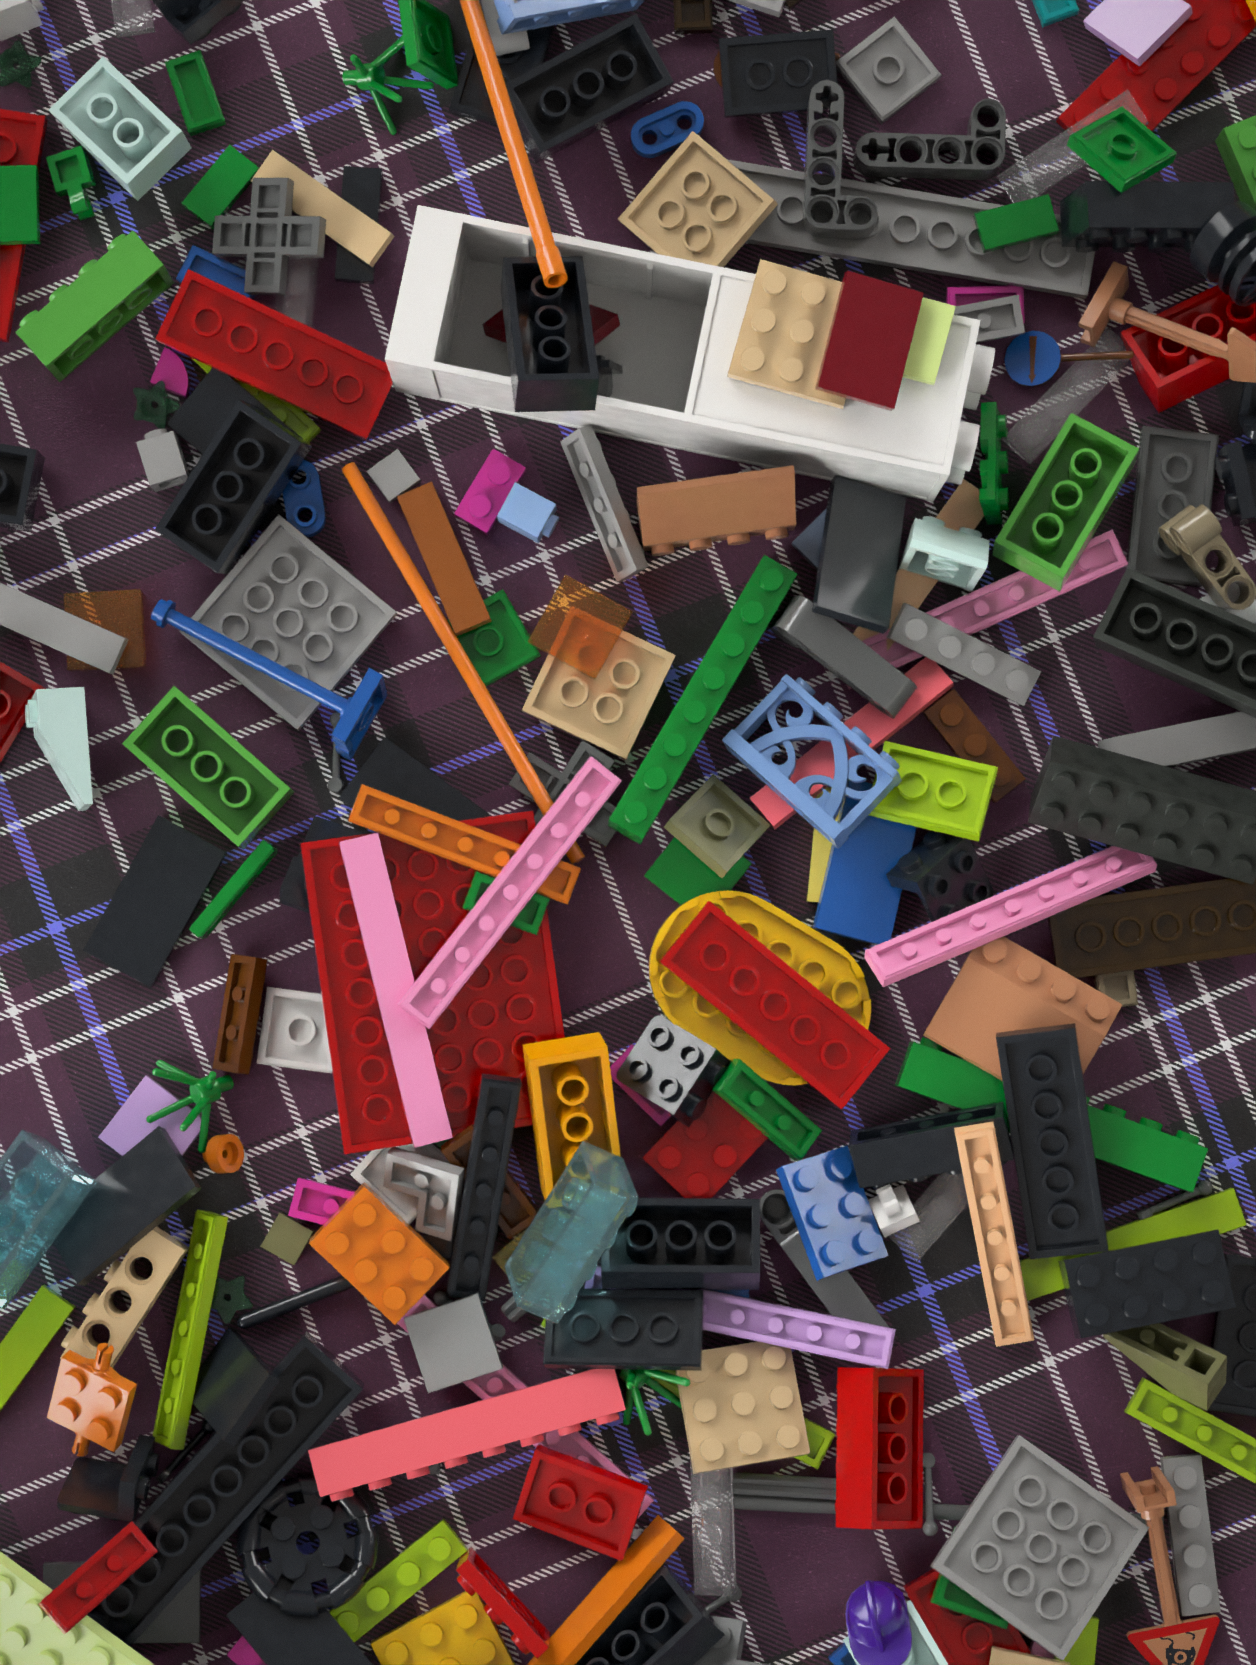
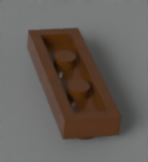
M955 689L951 690L923 713L957 758L998 767L991 795L993 803L999 801L1026 779Z
M231 954L212 1069L249 1075L268 959Z
M473 1124L441 1145V1152L450 1164L465 1168L464 1179ZM507 1169L498 1225L507 1237L511 1239L540 1219L541 1212Z

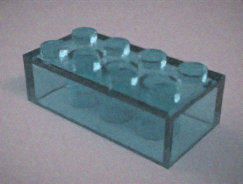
M23 1129L0 1159L1 1309L7 1307L97 1183L93 1177L45 1138Z
M582 1141L504 1266L517 1308L558 1324L565 1312H569L574 1307L577 1293L584 1282L593 1277L598 1260L605 1249L611 1248L614 1244L619 1227L626 1217H630L637 1206L638 1195L622 1157Z

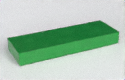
M263 839L190 926L189 930L198 938H207L276 856L278 850Z
M733 1059L712 1089L794 1161L803 1159L822 1131L740 1059Z

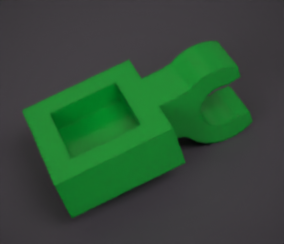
M81 145L46 157L55 191L60 197L69 196L73 214H78L80 220L95 216L92 203L86 192V188L96 185L86 149Z

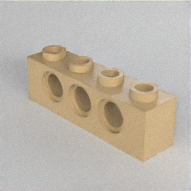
M156 1226L130 1248L122 1263L116 1259L104 1276V1280L108 1284L102 1294L94 1293L85 1305L82 1313L87 1315L86 1319L79 1329L73 1326L62 1341L61 1346L66 1349L62 1356L69 1350H72L85 1358L95 1359L97 1346L100 1343L94 1340L92 1329L95 1324H103L110 1331L108 1347L110 1345L114 1347L110 1366L114 1368L187 1254L189 1247ZM138 1257H145L152 1263L153 1272L149 1278H142L135 1272L134 1264ZM117 1290L125 1291L130 1295L132 1303L128 1311H121L115 1307L113 1296Z

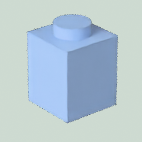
M516 482L497 515L499 523L538 544L543 535L548 538L551 536L559 521V517L554 515L557 511L555 503Z

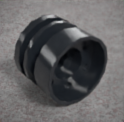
M1237 201L1216 213L1204 226L1193 244L1189 261L1195 270L1208 281L1218 283L1220 290L1225 295H1229L1233 302L1243 307L1256 303V210L1246 202Z

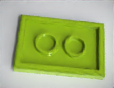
M885 741L882 751L888 753L899 764L900 767L897 771L902 781L888 793L868 816L979 842L998 767ZM875 774L872 787L876 784L877 774Z

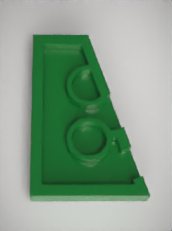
M997 402L981 403L980 442L985 460H980L982 489H979V501L987 525L1003 524L1002 511H1009L1008 487L1002 488V474H1008L1007 451H1001V438H1007L1008 435L1006 414L1000 415Z

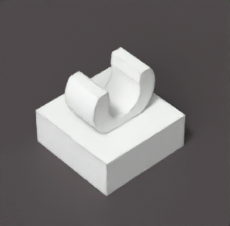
M890 1184L876 1190L878 1196L868 1200L884 1237L920 1222L904 1185L892 1189Z

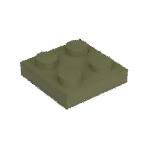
M713 774L669 819L664 828L719 877L723 878L766 832L770 824Z

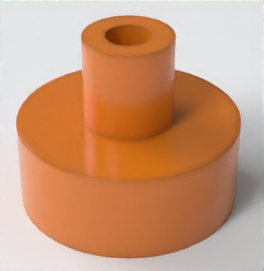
M233 1134L215 1135L209 1140L206 1151L203 1153V1159L210 1169L217 1174L234 1173L242 1166L244 1148L240 1139Z

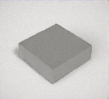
M398 449L367 470L368 475L390 504L397 499V496L406 493L421 482Z

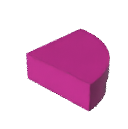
M164 347L150 383L187 398L190 390L187 369L177 354Z

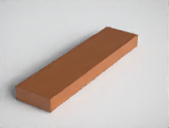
M432 481L397 496L456 636L492 622Z

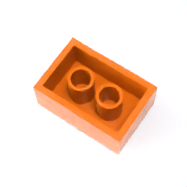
M365 1182L310 1238L309 1242L325 1260L394 1325L450 1268L449 1262Z

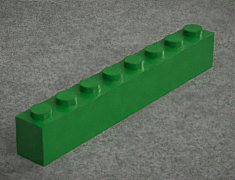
M766 555L762 557L609 818L607 826L641 845L792 587L797 573Z
M922 1037L920 1044L910 1042L895 1083L896 1086L959 1109L1004 1102L1007 1113L1003 1081L958 1055L955 1057L942 1052L943 1047L930 1039ZM1086 1096L1088 1105L1090 1098ZM1104 1103L1102 1110L1088 1105L1095 1158L1193 1193L1208 1148L1198 1145L1199 1137L1180 1130L1177 1131L1176 1136L1161 1132L1163 1124L1144 1117L1140 1118L1139 1123L1125 1119L1127 1111Z

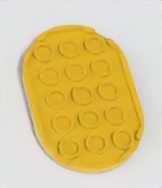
M729 890L710 892L697 896L679 906L664 921L654 939L649 957L651 989L659 1008L669 1021L713 1046L728 1060L740 1059L762 1079L773 1083L793 1086L808 1084L659 962L707 901L712 902L867 1030L869 1029L871 999L869 998L868 988L864 979L865 976L856 960L835 941L771 903L749 893Z

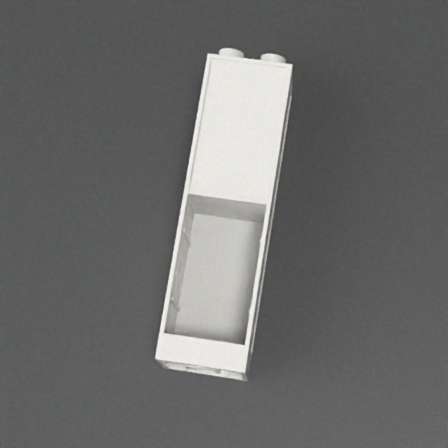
M421 205L417 206L385 356L396 392L577 429L592 425L596 433L766 468L794 465L795 474L830 481L835 475L894 494L934 502L945 482L961 485L965 471H970L980 425L960 421L963 408L977 409L981 394H986L995 356V348L976 344L981 320L953 315L934 386L902 377L894 410H885L847 398L843 409L727 377L756 274L553 232L554 242L561 256H583L589 304L618 314L620 326L596 344L595 351L596 355L604 356L605 360L609 359L621 365L623 374H612V394L610 397L597 395L595 410L515 412L507 343L485 336L482 324L503 309L500 290L503 257H536V248L529 227Z

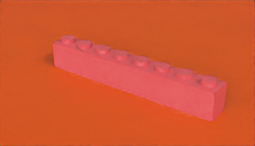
M590 1369L308 1450L319 1495L320 1497L330 1495L332 1502L353 1496L352 1488L368 1484L369 1491L391 1485L392 1476L406 1473L407 1480L430 1474L429 1466L444 1462L445 1468L448 1469L468 1463L467 1455L482 1451L484 1458L506 1452L505 1444L520 1440L521 1447L533 1445L544 1441L543 1433L558 1429L559 1436L582 1430L580 1423L596 1419L597 1426L619 1420L618 1412L626 1410L615 1369Z

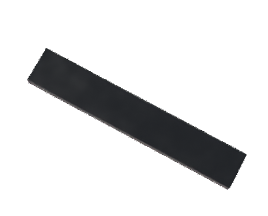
M482 1073L446 1287V1297L461 1299L479 1293L481 1301L485 1302L522 1084L521 1078Z

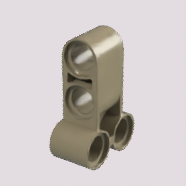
M1200 504L1196 508L1188 505L1158 528L1165 544L1176 555L1183 557L1218 607L1229 610H1244L1251 606L1256 598L1255 584L1220 535L1222 527L1215 515L1205 505ZM1210 551L1215 552L1218 557V565L1212 572L1205 564L1206 556ZM1233 582L1240 588L1239 598L1235 602H1231L1227 595V590Z

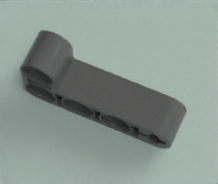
M820 81L811 89L807 107L803 225L807 233L818 238L864 239L874 230L878 217V208L874 201L868 197L840 195L844 92L841 86L834 81ZM822 97H828L831 104L828 118H822ZM822 133L828 134L833 138L834 144L830 147H821L815 142L814 137ZM818 171H825L831 175L833 181L828 185H819L814 181L813 174ZM816 209H824L831 215V220L823 224L817 223L811 217V213ZM857 210L863 211L868 215L870 221L865 225H857L851 221L850 213Z
M988 98L977 102L968 120L967 135L867 133L857 142L853 156L854 167L859 173L869 177L991 179L999 171L1005 156V109L995 99ZM981 114H988L994 118L996 125L989 128L984 127L978 122L977 117ZM867 149H874V155L877 156L876 160H869V156L866 153ZM888 149H893L891 162L887 161L889 154H887ZM904 149L914 150L918 154L919 160L913 163L906 162L901 158L900 152ZM943 150H949L955 154L957 161L952 164H946L940 160L938 153ZM982 151L989 152L993 155L995 163L984 165L978 161L976 154Z
M801 595L793 596L770 625L769 629L790 646L804 650L873 706L894 719L917 689L916 684L836 620L812 612L813 602Z

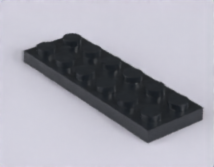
M1076 1024L996 1033L1030 1259L1108 1251V1239Z

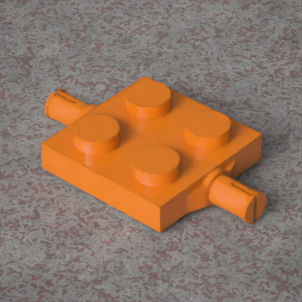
M109 1343L98 1344L95 1359L85 1358L72 1350H69L61 1358L47 1418L75 1432L76 1437L72 1452L73 1454L78 1452L77 1456H86L88 1454L90 1441L112 1452H115L123 1441L137 1384L119 1375L110 1366L114 1347L112 1345L108 1347Z

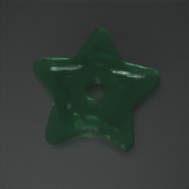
M19 40L15 41L11 48L0 54V86L2 87L17 82L26 88H31V72L41 64L40 57L26 54ZM19 63L20 67L19 69H14L13 65Z
M157 382L150 390L140 387L133 389L137 399V410L133 416L134 420L153 422L159 429H165L167 415L180 408V404L167 396L165 382ZM153 401L158 403L157 408L152 407Z
M217 1275L211 1309L219 1311L225 1324L231 1322L237 1310L253 1307V1303L244 1294L246 1278L243 1275L230 1281ZM225 1294L231 1295L230 1301L224 1299Z

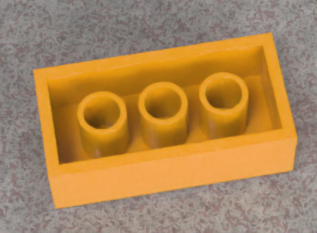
M600 1032L524 1044L523 1053L540 1187L548 1207L625 1194L609 1053Z

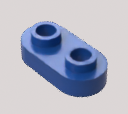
M681 101L641 118L634 124L631 130V145L638 155L645 158H655L678 148L692 131L700 136L704 123L703 113L697 105L688 101ZM682 119H687L691 122V127L683 130L678 127L677 123ZM652 134L656 137L657 141L652 145H647L642 140L645 135Z
M303 460L295 474L298 472L305 473L306 481L303 484L297 485L293 483L292 477L282 493L287 521L304 536L313 537L323 530L326 523V512L319 473L312 463ZM310 510L313 516L310 521L302 522L299 520L300 512Z

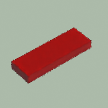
M131 1521L38 1605L65 1635L157 1553L158 1550L135 1523Z

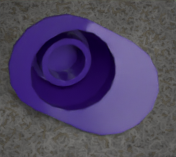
M865 1581V1584L860 1585L851 1593L846 1603V1624L853 1656L860 1665H902L907 1660L912 1648V1632L904 1595L895 1585L886 1581Z

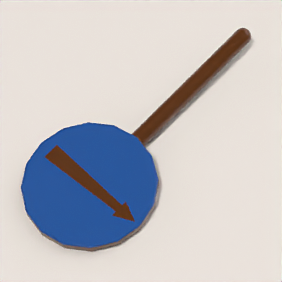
M1033 330L1025 332L1023 335H1019L1012 340L1006 349L1004 361L1006 371L1012 380L1022 386L1036 387L1044 385L1051 380L1059 370L1061 362L1131 359L1134 357V352L1061 354L1060 347L1053 337L1045 332Z

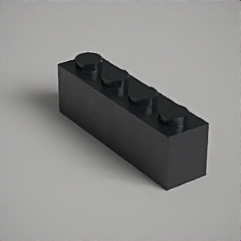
M1004 1102L851 1130L849 1149L859 1187L879 1189L888 1184L891 1185L893 1182L907 1179L911 1182L923 1181L931 1175L946 1172L949 1175L961 1174L962 1167L954 1128L993 1121L1001 1164L1004 1165L1007 1161L1013 1160L1014 1152Z

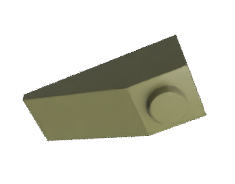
M1160 1323L1103 1334V1337L1172 1394L1206 1411L1226 1383V1355Z

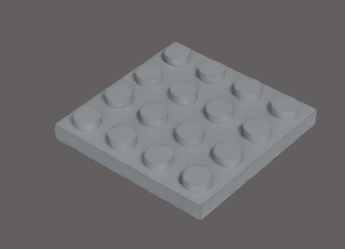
M278 514L191 619L333 691L395 618L397 612ZM181 630L179 631L298 731L321 706V703L193 636Z
M1017 1435L930 1567L1063 1661L1149 1527L1022 1436Z

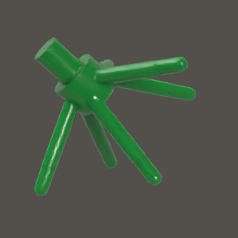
M403 35L371 63H362L357 55L352 54L350 60L356 70H345L342 76L343 83L346 86L357 85L360 90L370 91L391 135H395L397 130L380 93L397 103L402 102V97L385 87L384 84L422 89L434 88V83L386 76L383 66L404 46Z
M159 1059L156 1065L161 1069L154 1068L152 1071L153 1075L190 1085V1095L149 1115L146 1121L152 1123L194 1102L196 1104L179 1128L183 1132L186 1131L202 1111L198 1151L199 1153H204L206 1151L211 1103L218 1101L221 1093L233 1089V1080L229 1075L216 1078L217 1074L215 1071H211L205 1077L195 1078Z
M620 1369L619 1377L626 1383L627 1387L625 1398L626 1410H624L623 1417L624 1425L627 1426L631 1423L634 1400L645 1435L649 1436L652 1433L639 1388L644 1384H647L682 1409L680 1398L651 1377L686 1387L691 1384L689 1379L660 1370Z

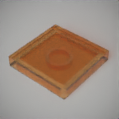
M565 574L531 634L528 643L596 680L633 611Z
M141 589L64 593L65 612L128 639L116 669L146 667L143 592ZM67 655L68 671L101 670Z

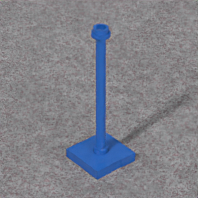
M163 599L158 601L151 614V620L155 621L157 626L164 628L169 624L339 712L340 720L331 736L333 742H335L337 754L351 761L388 696L382 674L369 668L353 697H349L347 700L176 611L175 602Z

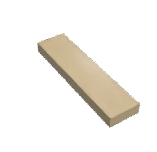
M274 150L271 151L253 177L289 178L293 180L292 211L298 216H321L326 219L325 235L372 268L395 237L387 229Z

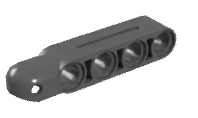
M772 1189L766 1192L760 1198V1218L829 1313L832 1316L889 1328L848 1271L818 1281L816 1280L784 1191Z

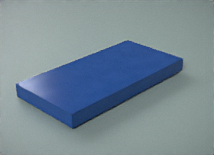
M848 780L847 787L856 791H866L871 789L873 784L867 782L853 783ZM845 796L837 822L840 823L860 801ZM867 816L848 836L849 839L839 849L832 844L812 928L874 945L890 940L902 889L891 886L886 874L898 863L902 856L911 851L916 827Z

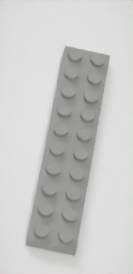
M728 160L778 204L745 243L1004 286H1022L1028 290L1086 299L1088 296L1095 251L1081 253L1076 252V247H1062L1060 214H1055L1059 229L1057 234L983 253L973 216L975 213L1005 205L841 178L840 195L865 196L876 204L878 217L874 230L864 239L818 238L807 233L803 225L805 172ZM813 174L814 181L819 185H828L833 181L831 176ZM816 209L811 213V217L817 223L823 224L831 220V215L824 209ZM860 210L853 211L849 215L851 221L857 225H865L870 221L868 215Z

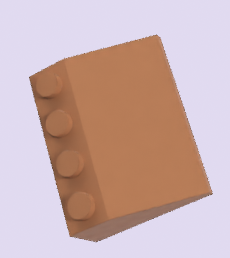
M794 465L637 487L636 508L643 550L651 551L652 556H662L674 553V547L689 545L691 551L712 548V542L727 540L728 545H740L749 543L751 536L765 535L766 540L788 537V531H793L796 526Z
M1003 936L970 951L923 1036L1002 1081L996 1033L1075 1023L1084 1074L1108 1033L1122 1004Z

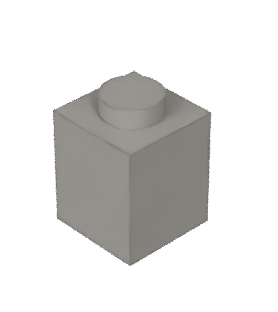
M164 428L153 430L144 435V440L136 442L149 485L155 492L185 483L190 474L179 438L174 431L167 432Z

